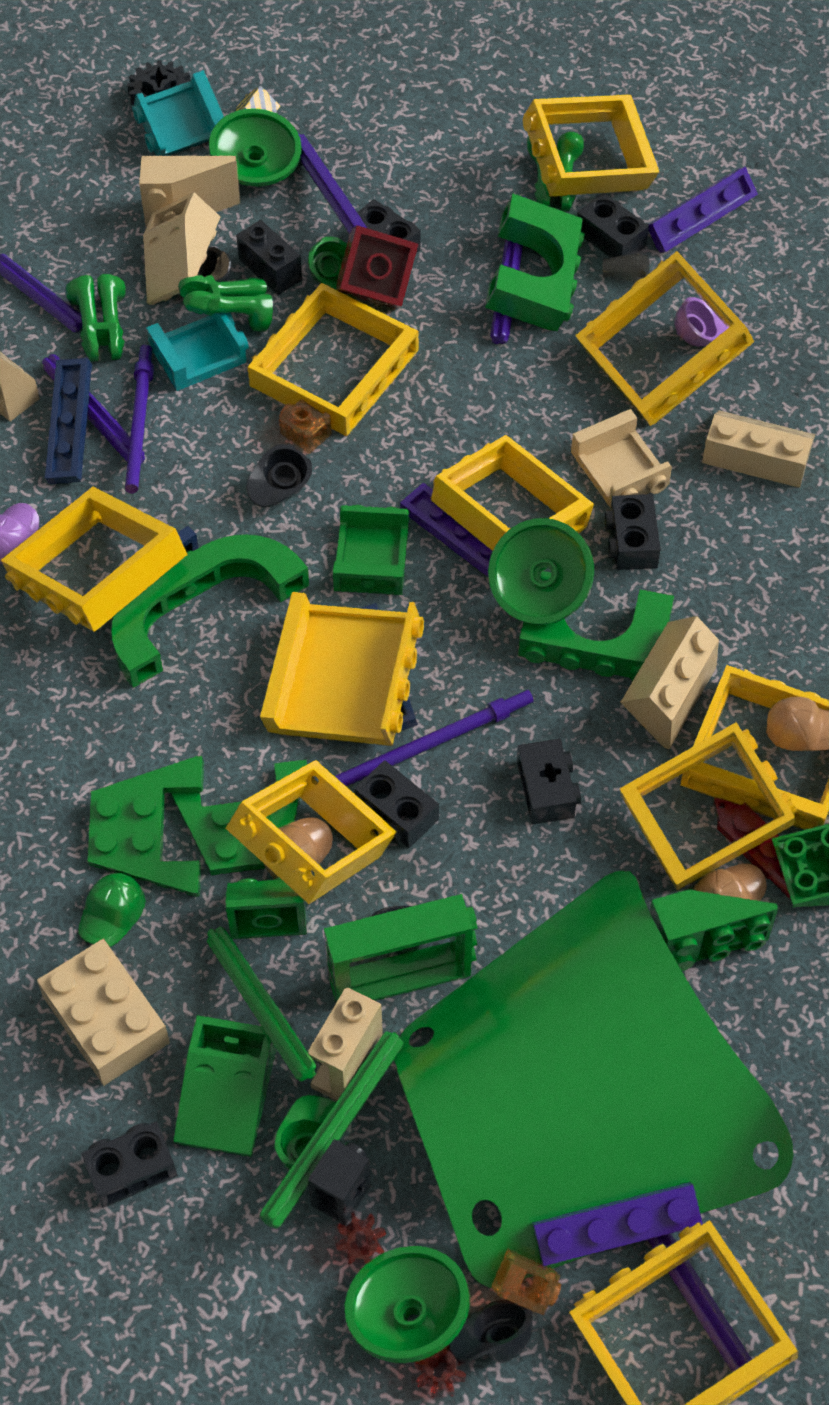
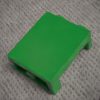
M362 505L340 506L336 562L333 565L334 591L403 595L409 530V511L407 509H399L397 507H365Z

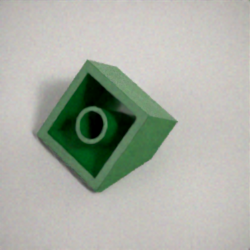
M278 877L275 880L267 881L246 878L236 883H227L225 901L232 939L307 935L305 900L281 878Z

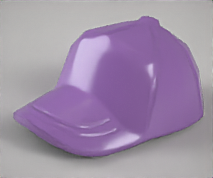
M695 297L685 299L676 312L674 320L677 335L688 344L696 347L707 346L728 329L702 299Z
M26 503L15 504L9 507L3 514H0V564H2V558L38 531L39 516Z

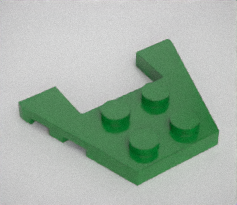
M195 756L91 791L88 842L89 865L114 873L126 874L132 878L135 877L155 883V885L167 889L171 888L185 892V894L190 896H200L201 864L199 860L162 861L165 793L203 792V757Z
M307 760L275 763L276 782L306 766ZM200 792L170 793L211 875L265 869L263 862L225 829L241 802L202 806ZM301 798L294 800L266 818L277 828L294 822Z

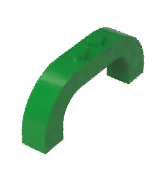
M257 535L227 536L211 541L194 551L187 552V556L113 616L112 641L121 672L133 688L162 672L163 667L160 653L147 637L151 626L161 616L220 582L233 577H251L267 585L278 600L282 602L291 597L292 592H300L309 586L308 567L287 546L273 539Z

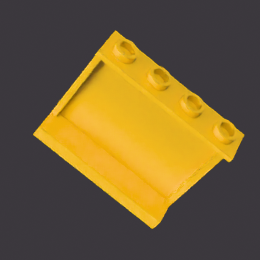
M292 592L260 715L267 731L290 736L393 746L395 733H400L402 729V702L408 700L410 693L409 671L415 668L417 662L416 640L422 637L424 631V619L419 616L415 602H409L406 613L310 604L306 593Z

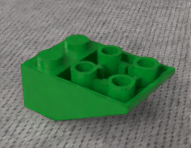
M829 824L772 838L793 907L829 906Z
M689 889L653 899L650 908V914L681 971H685L691 968L695 962L707 958L711 962L722 960L729 956L731 951L742 948L745 951H754L761 948L769 940L778 907L774 903Z
M197 1015L187 1054L173 1140L174 1144L252 1157L276 1054V1047L262 1026Z

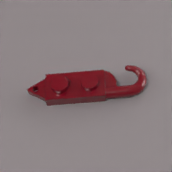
M717 797L714 798L713 804L718 820L717 829L731 843L766 824L745 802L739 805ZM777 834L743 853V855L754 866H757L764 876L770 879L790 899L772 842V838L779 837Z

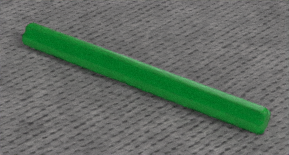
M221 926L216 929L211 928L207 932L208 945L295 1078L301 1082L307 1078L312 1079L316 1075L314 1071L316 1068L315 1062L226 929Z
M394 1032L383 1033L260 1212V1219L265 1225L275 1229L282 1226L307 1189L308 1178L333 1139L337 1141L341 1139L402 1049L403 1041L399 1038L398 1034Z

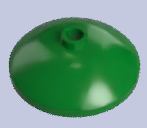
M249 108L232 112L215 125L209 139L210 156H236L239 184L246 186H268L284 180L295 170L301 157V140L294 126L281 115L269 110Z
M549 518L526 520L508 530L494 547L488 567L489 584L498 604L514 618L535 625L555 623L569 617L586 600L594 578L593 557L586 541L569 525ZM550 569L552 573L550 579L542 581V571Z
M422 1246L395 1248L372 1259L353 1279L345 1300L346 1322L356 1343L375 1358L393 1363H409L423 1360L444 1349L461 1331L469 1312V1288L459 1266L444 1253ZM411 1315L419 1316L417 1319L413 1321H407L408 1317Z

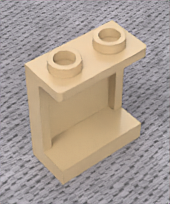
M631 409L573 433L572 455L610 508L612 496L657 494L663 491L670 483L672 466L669 462L660 464L636 431L637 417Z
M350 988L344 989L308 1051L312 1059L322 1063L311 1082L312 1089L336 1101L339 1099L383 1035L381 1003Z

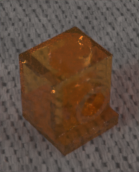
M302 399L295 405L292 403L286 404L279 414L280 434L308 454L313 452L332 434L331 415L327 412L322 414Z
M507 1249L491 1287L499 1297L544 1315L548 1305L553 1306L557 1301L561 1290V1283L558 1282L560 1275L554 1269L543 1266L534 1260L517 1254L513 1250ZM532 1274L534 1277L533 1283L528 1287H522L521 1284L525 1275Z

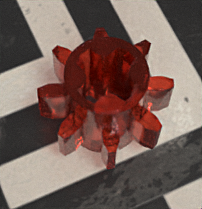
M352 1212V1221L347 1226L343 1224L337 1225V1229L344 1235V1239L337 1241L335 1245L339 1251L348 1248V1264L351 1265L356 1258L364 1259L365 1264L371 1261L370 1256L375 1252L384 1254L385 1251L377 1239L384 1237L386 1231L383 1227L373 1229L372 1226L375 1222L373 1214L370 1213L366 1220L358 1219L357 1215ZM358 1231H363L366 1236V1245L363 1247H358L355 1241V1233Z
M449 1345L425 1360L415 1361V1367L418 1370L424 1371V1374H421L416 1379V1385L421 1387L427 1384L431 1388V1398L433 1399L437 1396L438 1391L444 1390L453 1397V1383L455 1381L465 1382L466 1374L463 1371L456 1370V1367L462 1363L457 1362L452 1353L449 1352ZM439 1362L447 1364V1372H443L441 1378L434 1376V1368L438 1367Z

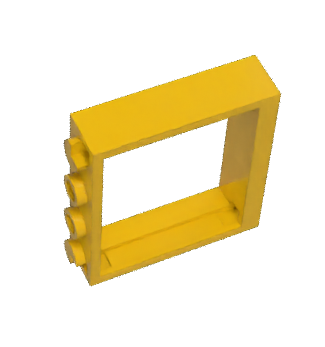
M678 251L664 262L661 261L657 268L645 278L636 281L626 294L620 299L611 302L602 314L586 323L587 326L575 335L586 352L650 426L657 423L754 343L748 328ZM684 279L728 329L641 399L600 352L599 348L680 280Z
M321 283L310 296H306L302 306L295 313H291L288 316L285 325L280 331L269 338L265 348L258 355L252 357V362L247 370L249 385L323 425L348 436L419 351V332ZM325 313L391 345L339 407L273 374Z
M91 487L2 558L1 562L7 571L5 578L12 582L15 590L21 589L25 591L35 602L42 601L54 613L59 614L61 612L75 625L80 623L95 632L187 556V552L175 528L95 487ZM98 522L144 545V547L84 596L39 571Z
M726 665L693 746L713 736L729 694L768 708H772L775 703L782 699L805 697L814 701L818 708L829 711V700L821 698L813 692H804L786 686L781 681L769 680L754 675L746 669L743 671ZM704 762L682 775L681 786L735 804L742 805L745 802L754 812L773 819L777 818L752 779ZM829 779L820 803L787 792L797 808V811L793 813L795 816L793 826L806 830L824 825L829 812ZM778 789L779 792H780V794L786 792V791H783V790Z
M710 1220L703 1225L698 1222L691 1228L687 1226L679 1233L680 1240L668 1248L664 1244L655 1247L644 1256L645 1263L633 1271L629 1267L620 1270L609 1279L610 1286L599 1293H596L595 1290L585 1293L583 1295L584 1298L574 1304L576 1308L569 1312L626 1405L642 1404L591 1323L706 1247L710 1248L774 1345L684 1405H728L798 1358V1350Z

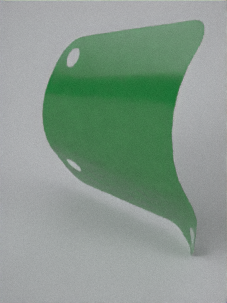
M616 871L603 877L410 1023L399 1037L403 1041V1047L394 1059L398 1075L435 1174L463 1258L471 1275L480 1284L489 1288H503L588 1256L585 1255L543 1266L532 1222L691 1182L694 1186L700 1214L779 1187L787 1178L792 1166L794 1156L793 1142L784 1120L772 1099L733 1051L700 1003L659 932L642 896L637 878L630 871ZM422 1027L432 1028L434 1035L429 1043L421 1047H413L409 1044L410 1036L416 1030ZM762 1142H773L778 1148V1161L770 1169L759 1168L753 1160L755 1147ZM481 1200L493 1202L501 1212V1227L496 1234L491 1236L481 1234L473 1224V1208Z

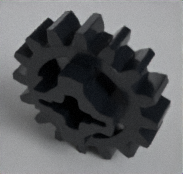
M158 60L157 65L154 66L148 62L144 70L137 67L136 75H130V83L127 84L130 103L134 105L137 94L143 93L144 97L190 82V73H184L182 65L174 68L172 61L167 65H162V61Z

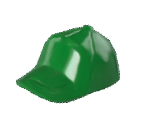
M338 237L321 238L311 248L307 258L308 269L314 280L318 284L323 283L335 289L347 246Z
M122 873L109 874L98 880L91 887L86 899L78 930L80 937L92 945L103 938L109 947L116 945L138 921L144 910L146 900L140 885L132 877Z
M305 1095L293 1103L277 1131L274 1144L277 1155L286 1169L290 1170L335 1105L334 1101L316 1095Z

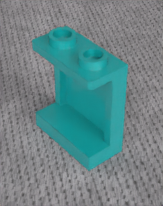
M204 70L192 74L190 82L144 97L143 93L137 94L134 106L132 107L137 124H142L145 129L144 139L150 152L154 151L156 156H170L209 142L213 128L224 117Z
M215 313L213 316L204 317L167 333L163 332L158 323L146 327L149 346L152 347L154 356L176 391L247 363L246 350L249 349L248 341L242 331L237 332L231 313Z

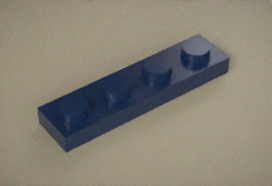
M88 358L56 360L45 479L49 484L81 482L92 363Z

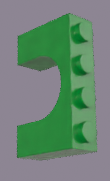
M512 193L501 213L498 237L529 247L539 253L548 263L552 275L547 277L533 276L500 264L489 283L485 308L550 331H558L563 321L568 322L574 308V304L570 303V298H572L577 286L574 274L577 272L581 261V256H578L577 252L584 239V233L581 232L583 218Z
M542 571L541 580L547 581L552 573ZM639 589L634 617L630 627L622 635L606 641H594L579 636L571 630L565 619L545 625L523 622L519 638L518 656L525 657V659L533 663L546 661L560 664V666L568 670L582 668L593 670L601 676L618 675L629 677L633 681L665 626L670 622L674 596Z

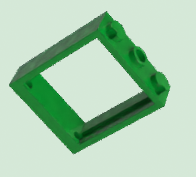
M462 894L324 928L328 978L335 1003H337L345 988H350L377 1001L470 977L471 963L476 961L474 946H477V939L474 930L478 929L473 907H466ZM450 938V942L427 947L414 952H408L353 967H350L349 964L352 962L376 957L379 955Z

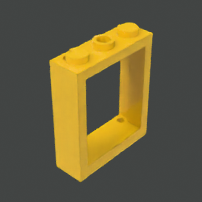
M631 95L533 99L522 118L524 130L527 131L532 144V153L537 158L541 170L542 181L546 184L550 196L644 190L649 188L659 174L657 163ZM611 121L628 169L565 173L549 125Z
M507 435L491 444L487 443L481 450L472 455H466L452 467L443 469L440 474L436 475L433 481L434 487L431 501L492 551L500 538L510 528L466 494L464 490L499 469L556 513L549 519L561 521L578 533L587 527L594 506L590 500Z
M737 722L619 788L622 799L676 890L689 885L794 825L795 816L793 813L797 811L796 806L787 792L780 794L774 784V781L778 778L772 766L767 760L761 763L754 751L758 748L754 737L748 729L742 731ZM733 746L777 818L685 870L642 796Z
M316 760L242 801L225 828L308 904H311L377 860L397 833L395 829ZM301 798L351 842L357 850L324 870L266 817L294 800Z

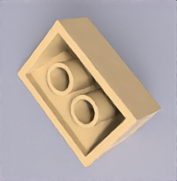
M719 410L714 414L706 439L702 463L800 488L815 434Z
M698 616L667 623L621 700L623 706L667 749H670L717 665L719 639Z

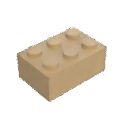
M104 938L37 979L43 998L103 1086L170 1043L165 1024Z

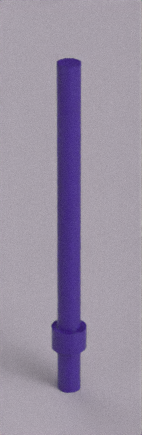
M142 345L140 347L139 359L134 366L136 387L125 480V491L130 494L138 492L149 382L152 381L154 365L151 363L153 349L149 345Z
M525 690L505 700L503 698L488 703L487 708L353 767L335 777L347 787L366 778L384 760L393 766L493 720L498 723L510 717L511 712L533 703V696L529 690Z

